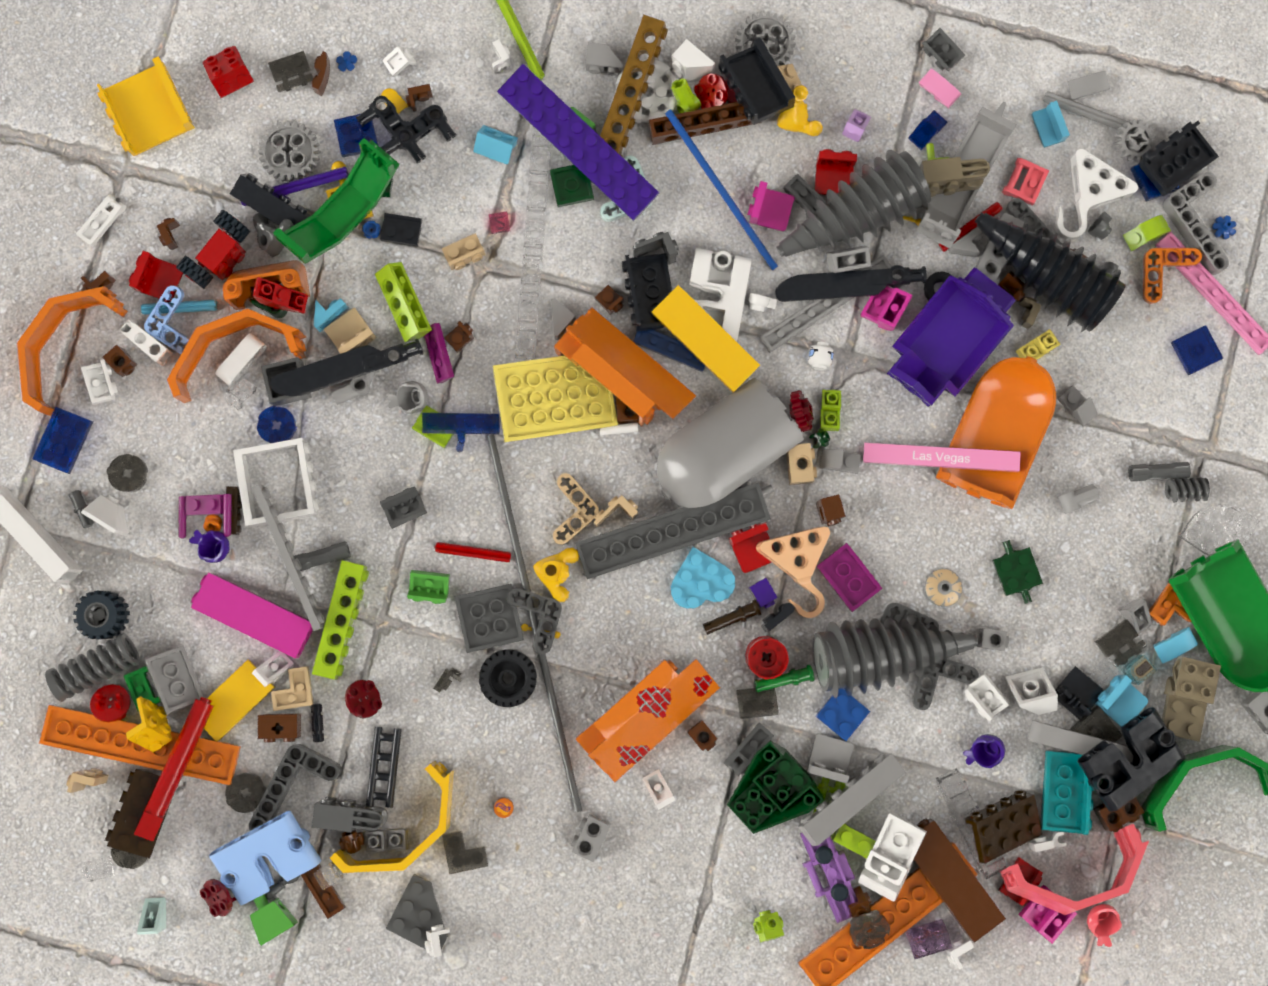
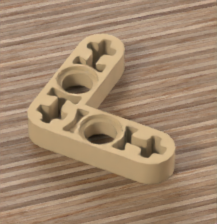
M567 473L561 474L558 477L557 485L578 510L553 532V539L559 545L568 543L588 526L599 512L597 504L577 481ZM569 478V484L571 485V487L573 488V486L576 485L577 488H574L570 492V494H567L569 488L566 485H564L563 487L561 486V479ZM577 491L584 495L583 500L580 502H575L572 497ZM587 499L590 501L587 505L590 508L595 507V515L593 516L591 514L586 515L587 509L584 506L582 509L579 507ZM574 518H578L582 522L581 527L578 529L571 527L570 523ZM567 524L568 528L574 533L570 535L568 532L565 535L566 540L560 539L558 541L556 539L558 538L557 533L559 531L561 533L565 532L567 529L564 526Z

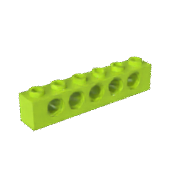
M341 561L312 671L313 675L337 680L343 674V658H346L349 652V646H347L348 639H351L354 633V627H352L353 620H356L358 617V601H361L363 598V582L367 581L369 575L367 566ZM351 577H354L356 580V585L353 588H349L347 585V581ZM349 596L351 599V604L348 607H345L342 603L343 598ZM340 615L346 617V623L343 626H340L337 622ZM335 634L341 636V642L338 645H335L332 641ZM330 653H334L336 656V661L333 664L327 660Z

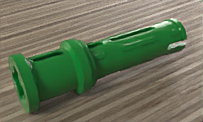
M807 665L805 668L797 670L793 668L789 670V673L782 674L774 679L754 680V684L757 685L755 688L758 693L789 684L797 686L801 682L809 680L813 682L815 678L811 665Z

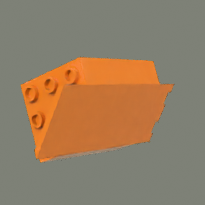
M593 307L585 315L576 319L572 326H567V332L554 345L555 353L558 356L567 357L577 367L580 365L639 416V425L641 427L644 423L648 425L652 421L654 412L657 409L659 411L662 410L670 418L674 419L696 397L692 391Z

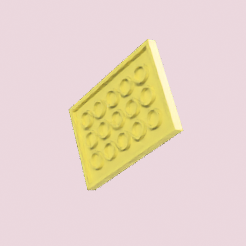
M565 356L492 366L505 443L618 425L613 393L580 365L577 367Z

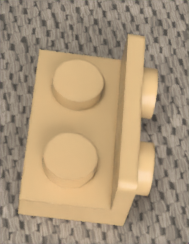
M476 233L442 248L451 270H460L466 266L465 264L471 261L473 263L478 262L486 255Z

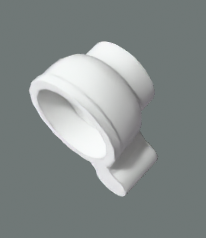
M750 293L749 309L764 312L765 307L775 309L777 299Z

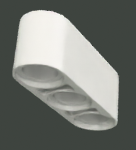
M249 333L219 366L215 375L229 387H233L262 355L267 347L266 344L254 334Z

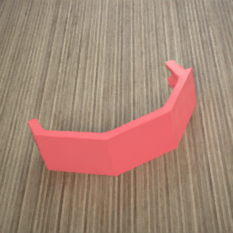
M1134 824L1114 832V836L1123 854V861L1109 891L1080 901H1073L1028 883L1024 879L1018 864L1009 866L1000 871L1007 891L1067 915L1129 893L1149 841L1142 843L1141 833L1135 828Z

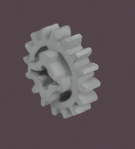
M1134 119L1123 123V127L1117 129L1120 134L1114 135L1118 139L1114 145L1119 146L1116 152H1122L1121 158L1127 157V161H1138L1143 159L1142 155L1150 150V146H1155L1152 139L1156 138V136L1151 135L1154 129H1148L1149 123L1143 124V120L1136 121Z

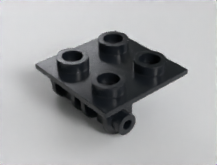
M1076 666L1055 689L1058 694V702L1080 721L1092 713L1090 709L1098 701V696L1104 691Z

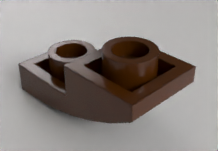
M324 51L315 60L314 68L318 75L312 80V88L320 96L323 95L330 75V59Z

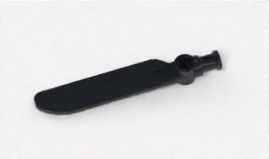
M894 265L887 269L796 275L780 283L775 290L776 299L781 302L876 296L887 286L900 288L903 285H910L911 282L926 283V267L910 269L909 267ZM898 274L901 278L895 279L892 276Z
M418 338L414 342L405 345L401 343L381 351L366 345L275 375L271 378L270 385L273 391L281 395L302 396L407 361L409 357L418 354L423 355V350ZM391 350H395L398 353L396 361H391L388 358V353Z

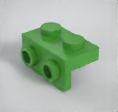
M411 570L407 598L416 602L424 600L431 601L434 604L445 603L449 594L450 574Z

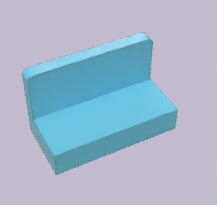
M1057 101L1051 102L1045 109L1031 114L1044 148L1064 142L1070 134Z
M483 125L477 132L473 151L498 162L508 164L512 150L517 145L518 138Z

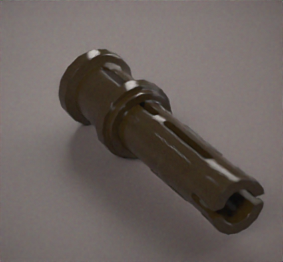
M754 599L750 604L742 607L737 606L736 610L703 623L707 635L739 621L746 622L748 618L762 614Z

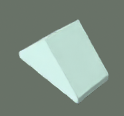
M146 898L137 934H158L166 929V899Z

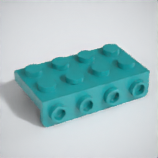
M1056 751L1045 752L1041 830L1079 833L1083 835H1088L1089 831H1091L1092 820L1090 819V811L1093 810L1091 794L1094 789L1089 786L1088 778L1077 762L1082 756L1081 754Z

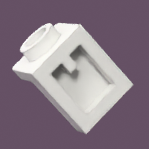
M397 46L382 60L392 76H397L409 64H416L413 52L409 48Z

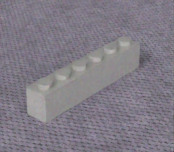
M892 753L880 754L874 759L875 763L871 767L869 765L864 767L860 771V776L848 780V784L845 783L846 787L843 790L838 789L831 794L832 799L827 803L825 801L820 803L816 807L817 811L812 815L809 813L801 819L802 823L798 828L812 846L820 845L906 773Z

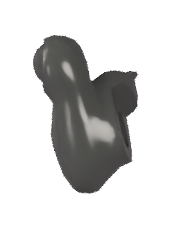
M255 214L253 216V225L257 231L259 247L261 250H265L271 257L279 255L284 245L273 234L277 227L269 224L268 218L262 214ZM284 219L280 223L279 228L284 232L294 226L291 220Z

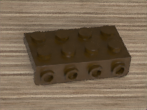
M135 769V772L130 771L126 782L130 784L128 791L123 790L119 802L123 804L120 811H115L112 819L115 822L113 830L108 829L104 840L108 842V847L150 859L167 811L154 841L134 835V832L160 778L159 775Z
M1025 790L1015 791L1013 795L1003 797L994 804H988L984 809L974 811L964 818L965 823L972 825L979 862L984 864L1043 835L1035 794L1027 793Z

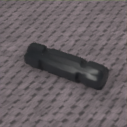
M321 704L311 705V713H313V716H311L312 732H314L312 736L315 743L324 741Z

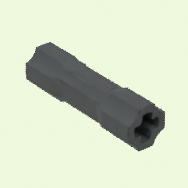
M1175 462L1171 464L1131 465L1128 468L1130 482L1154 479L1190 478L1191 470L1189 462Z
M344 541L330 547L295 555L294 558H298L302 566L300 571H304L318 565L350 558L351 553L347 542Z

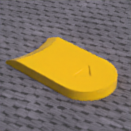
M387 88L382 92L381 96L387 97L393 103L398 115L403 109L408 107L407 103L394 89Z

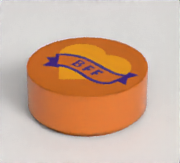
M500 798L494 805V812L500 818L509 817L514 810L513 802L508 798Z

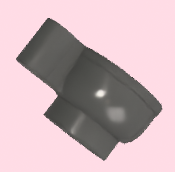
M1104 211L1090 226L1088 233L1093 237L1103 240L1112 231V228L1109 226L1112 218Z

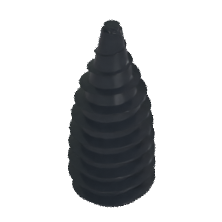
M982 212L975 220L976 226L998 249L997 254L1002 253L1007 260L1004 267L1012 265L1016 270L1013 279L1022 276L1026 281L1023 290L1030 286L1036 290L1034 299L1043 295L1047 299L1044 309L1051 305L1057 307L1056 318L1066 314L1069 317L1067 326L1076 322L1082 326L1081 332L1085 330L1092 331L1110 312L1126 287V284L1119 280L1121 270H1116L1110 274L1107 272L1108 262H1104L1099 266L1095 264L1096 254L1088 258L1082 257L1083 246L1075 251L1070 250L1071 239L1059 244L1056 243L1057 233L1049 238L1043 237V227L1036 232L1028 231V224L1019 227L1013 225V221L1008 223L998 219V217L995 218Z

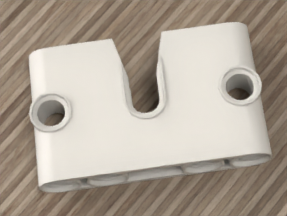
M696 248L689 285L704 292L717 294L720 297V301H695L737 342L752 258L730 255L726 251L714 252ZM724 258L727 264L721 265L717 259Z

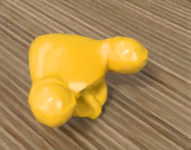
M797 85L792 90L795 96L794 107L779 114L777 126L786 131L818 136L822 132L823 125L817 120L808 122L807 104L803 101L807 98L808 89L804 85Z
M573 547L543 558L533 565L538 578L548 588L553 599L559 602H565L569 598V591L566 587L560 586L569 577V566L566 563L573 564L579 559L578 550Z

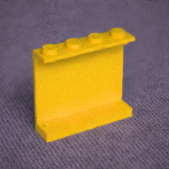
M159 56L152 59L155 66L104 89L100 84H97L100 91L97 94L101 102H105L107 106L105 111L108 117L113 119L115 123L113 128L116 134L120 135L123 140L120 143L125 152L129 151L133 156L195 128L170 74Z

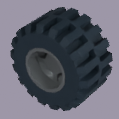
M99 590L88 592L86 596L80 598L81 603H76L77 611H73L76 619L73 620L74 623H78L76 628L78 631H82L81 634L83 636L96 640L111 639L113 636L120 635V631H124L126 628L124 624L129 623V619H126L127 615H130V611H126V608L129 606L127 603H123L125 599L118 597L119 594L115 592Z

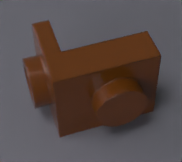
M166 218L161 221V224L157 225L161 234L158 236L160 242L170 250L178 248L171 233V230L180 226L175 218Z
M106 271L102 272L92 282L85 276L81 277L85 282L83 286L86 290L102 286L110 289L116 281Z
M1010 271L999 282L998 286L1018 302L1025 295L1023 292L1025 283L1018 277L1013 279L1015 274Z
M860 886L853 888L858 901L848 906L854 922L873 915L869 906L872 903L867 892L863 893Z

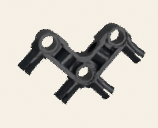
M377 96L369 104V109L355 117L362 127L373 119L379 118L392 136V139L381 148L389 155L397 149L408 150L417 164L421 162V159L424 160L427 157L417 145V141L434 129H439L447 142L451 140V137L454 138L457 135L447 123V117L438 105H431L425 108L415 119L406 122L401 119L396 107L387 97ZM380 102H384L387 104V107L384 110H379L377 105ZM433 111H437L440 113V117L432 119L430 114ZM407 133L410 135V138L407 141H402L399 138L400 135Z

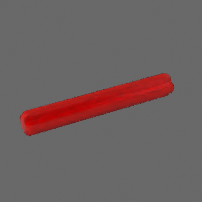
M995 202L982 213H987L994 217L1001 212L1002 206ZM979 215L959 228L961 232L954 243L977 227L975 220ZM939 243V247L943 252L949 249Z
M437 542L435 545V552L501 562H510L511 553L506 551Z

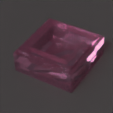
M507 211L489 214L492 234L510 231Z

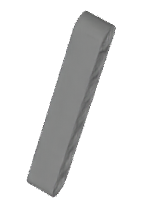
M1032 720L1027 737L1028 740L1084 755L1105 740ZM1105 740L1109 744L1113 743L1127 757L1128 761L1132 762L1133 755L1127 745Z

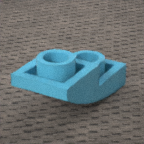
M1190 627L1171 634L1170 638L1153 646L1163 664L1198 645V642Z

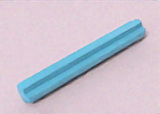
M216 300L185 301L180 303L175 313L216 311L218 304ZM157 303L142 304L141 313L145 315L151 314ZM162 305L159 309L160 314L169 313V308L166 305Z

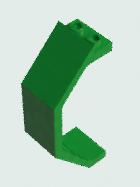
M363 138L359 142L361 154L349 176L312 216L284 232L279 227L273 232L275 238L304 264L341 244L376 207L400 164L374 141L370 140L368 142Z
M1227 745L1185 755V760L1156 782L1141 807L1145 812L1142 814L1145 827L1158 832L1167 830L1163 818V809L1192 768L1234 758L1256 770L1263 794L1266 796L1268 795V763L1239 747Z

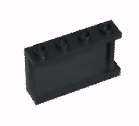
M761 37L754 40L753 47L728 58L724 54L720 56L719 71L722 75L725 74L728 87L734 90L738 104H742L746 118L750 119L753 125L794 107L795 96Z

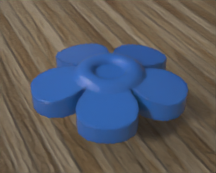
M345 51L343 57L338 56L336 62L339 64L338 69L342 72L346 71V69L352 71L355 68L354 64L357 62V57L355 55L351 56L349 51Z

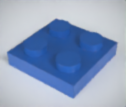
M839 689L837 698H834L832 695L815 717L844 741H847L871 711L853 696H848L844 689Z

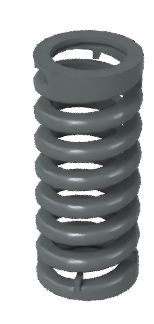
M122 633L116 639L108 640L106 648L103 645H98L96 652L92 649L87 651V657L79 654L77 661L69 659L67 662L68 667L61 663L58 665V671L55 668L48 669L45 672V678L54 697L58 701L63 702L66 698H72L75 693H82L84 689H90L94 684H100L104 679H110L113 674L119 675L123 670H129L132 665H139L140 657L130 637ZM102 664H103L104 667L107 669V672H105V671L103 670Z

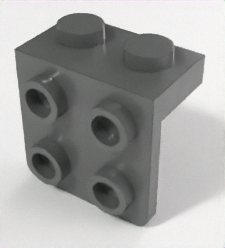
M658 232L651 239H641L635 242L633 256L640 257L662 248L670 265L676 262L679 248L675 239H671L669 232Z

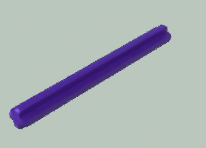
M341 167L273 186V188L275 189L274 192L278 195H287L345 179L349 176L346 167Z

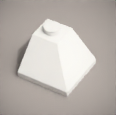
M100 495L81 512L115 534L127 536L129 533L124 508L118 504L119 500L112 495H108V497Z
M1043 667L1005 677L1021 708L1037 715L1057 711L1058 694Z

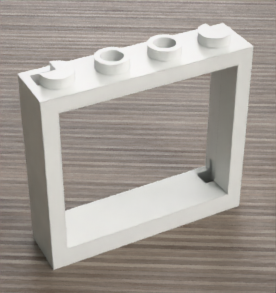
M298 438L233 450L245 526L267 525L265 517L256 518L246 455L295 446L298 448L308 509L281 513L277 518L279 522L318 515L317 510H319L320 504L318 498L315 499L314 491H317L315 480H312L311 472H314L312 461H309L308 454L311 453V450L306 440Z

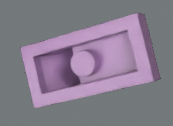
M854 109L842 134L858 142L871 116Z

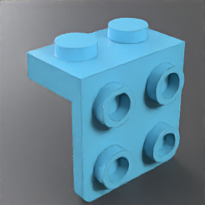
M1127 675L1115 676L1110 682L1111 685L1098 696V701L1095 703L1099 709L1120 727L1137 716L1148 703V699L1130 684L1132 680Z

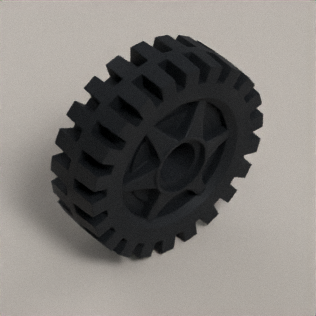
M511 649L500 650L490 655L483 663L479 672V685L484 696L493 704L501 707H514L524 703L534 692L537 683V673L532 661L525 654ZM505 673L513 675L512 683L506 684L503 681Z

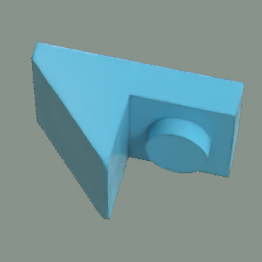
M340 298L339 300L332 301L328 305V309L325 310L316 300L314 327L319 332L323 331L325 327L346 311L348 306Z

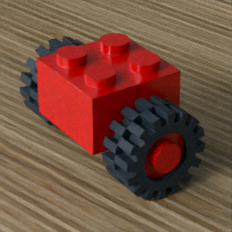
M223 209L213 220L221 229L218 228L195 257L198 263H195L185 255L176 266L187 278L203 289L214 278L203 269L204 267L223 281L232 274L235 265L239 264L245 257L246 251L239 243H242L251 231Z

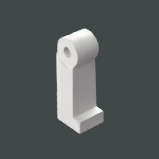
M129 319L119 329L121 333L161 366L173 354L172 351Z

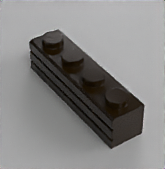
M226 486V494H231V535H239L242 529L240 525L242 520V514L240 513V509H242L240 490L238 486Z

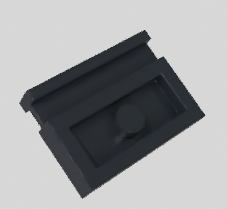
M384 213L380 240L418 247L423 220L422 218Z

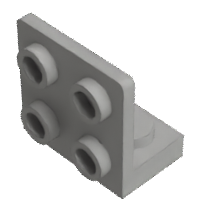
M816 734L807 772L848 784L849 775H847L854 744Z

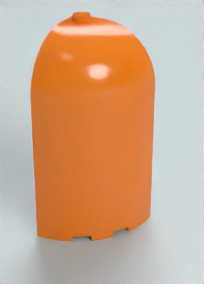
M1029 356L1026 358H1007L996 363L985 372L973 391L949 448L1020 452V471L1009 472L940 467L936 479L953 488L958 486L966 490V494L980 499L983 497L991 500V504L1013 509L1051 422L1056 405V390L1052 377L1046 369L1037 363L1035 358Z

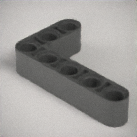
M302 744L289 747L249 822V830L251 831L257 827V819L266 823L275 818L301 768L324 780L332 781L341 775V765ZM295 748H298L301 751V756L299 759L293 756V750ZM312 757H315L318 760V766L316 768L312 767L310 764V759ZM285 766L291 768L292 773L290 776L284 774ZM329 766L335 768L336 774L334 776L328 775L327 769ZM276 784L282 786L281 794L275 792L274 787ZM267 801L271 802L273 805V810L271 812L267 811L265 808V804Z

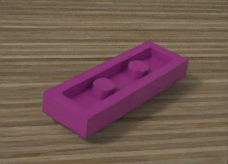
M433 323L430 325L432 330L424 338L438 384L454 378V373L440 323Z

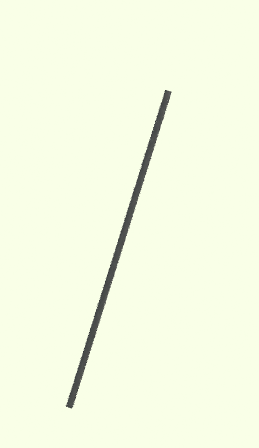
M491 434L487 436L522 589L531 592L495 436ZM531 598L529 604L532 608H535L533 598ZM528 611L533 636L535 637L538 626L537 615L534 612ZM543 640L538 643L541 651L544 649ZM546 653L538 654L574 811L579 812L582 811V806Z

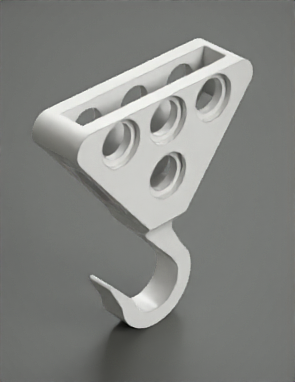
M1079 149L1070 159L1075 206L1079 222L1078 231L1070 232L1065 229L1062 208L1060 206L1057 209L1055 230L1060 237L1066 240L1077 239L1086 231L1088 210L1129 198L1138 190L1136 182L1084 149ZM1084 162L1090 165V169L1084 166ZM1100 173L1105 174L1106 179H1103ZM1115 183H1119L1122 189L1117 188ZM1090 188L1095 189L1096 194L1091 193Z

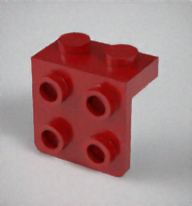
M236 46L227 47L222 52L209 56L203 61L209 79L220 98L254 82Z
M831 149L819 151L816 160L814 190L819 195H826L828 189L838 193V182L840 180L849 185L850 174L854 172V166L857 162V154H853L851 151L834 152Z
M142 251V254L136 260V269L130 275L129 286L137 292L160 299L167 287L179 286L183 273L176 268L177 265L155 258L151 253ZM175 290V291H170V294H172L171 299H170V300H166V299H165L164 301H165V302H171V300L174 298L175 293H176L177 290Z
M766 523L749 526L750 529L744 532L742 529L732 533L733 537L728 539L743 573H748L771 563L770 560L756 550V545L759 542L770 539Z

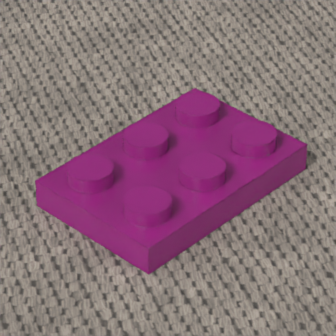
M845 543L816 566L851 612L855 611L883 589L848 543Z

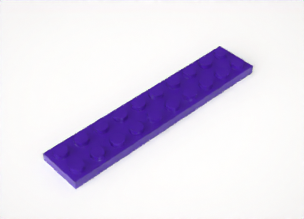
M524 64L498 89L499 95L633 221L660 194Z

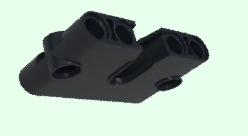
M1154 707L1145 709L1121 727L1126 745L1133 755L1131 763L1113 743L1109 744L1105 740L1082 755L1077 761L1088 778L1089 786L1095 789L1110 812L1120 809L1185 760L1184 753L1175 741L1174 732L1167 729Z

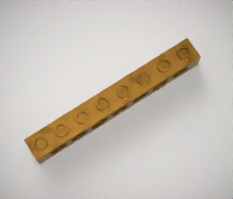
M644 14L600 135L608 144H616L615 151L621 157H623L621 155L622 149L627 147L629 141L628 132L635 125L636 111L639 112L642 101H640L642 93L645 94L648 89V77L652 76L655 65L653 63L655 57L658 58L660 55V43L662 39L665 40L668 32L665 21ZM648 36L655 37L652 43L646 42ZM648 54L649 57L646 61H640V55ZM635 72H642L641 78H633ZM631 89L636 91L633 97L626 96L627 91ZM624 107L629 108L627 115H621L620 110ZM621 125L623 130L620 133H614L615 126Z

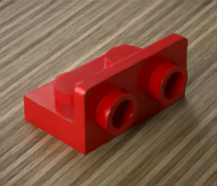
M1018 857L1013 865H1019L1022 875L1028 883L1038 886L1042 881L1043 872ZM1004 881L998 891L1021 906L1030 901L1007 891Z

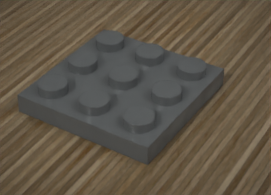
M512 584L454 596L467 653L524 640L517 607L511 606L506 599L508 592L513 589Z

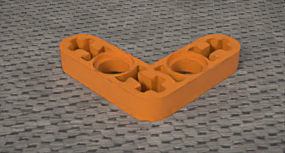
M1153 248L1148 250L1143 258V299L1145 302L1154 304L1162 298L1163 266H1195L1202 259L1200 250L1196 248ZM1152 252L1154 256H1158V259L1154 260V266L1158 265V268H1148V266L1152 265V259L1148 257L1152 255ZM1170 252L1177 254L1178 259L1176 262L1168 260ZM1191 252L1193 256L1197 257L1193 262H1191V259L1185 258L1183 263H1181L1182 257L1189 256ZM1150 271H1155L1158 274L1156 281L1148 279ZM1158 284V287L1155 286L1153 291L1157 294V297L1152 300L1148 296V293L1152 291V286L1148 287V285Z

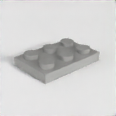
M183 645L144 660L166 715L190 706L194 703L195 699L200 700V697H204Z

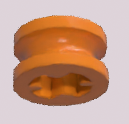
M207 515L203 528L207 532L220 531L223 521L217 515Z

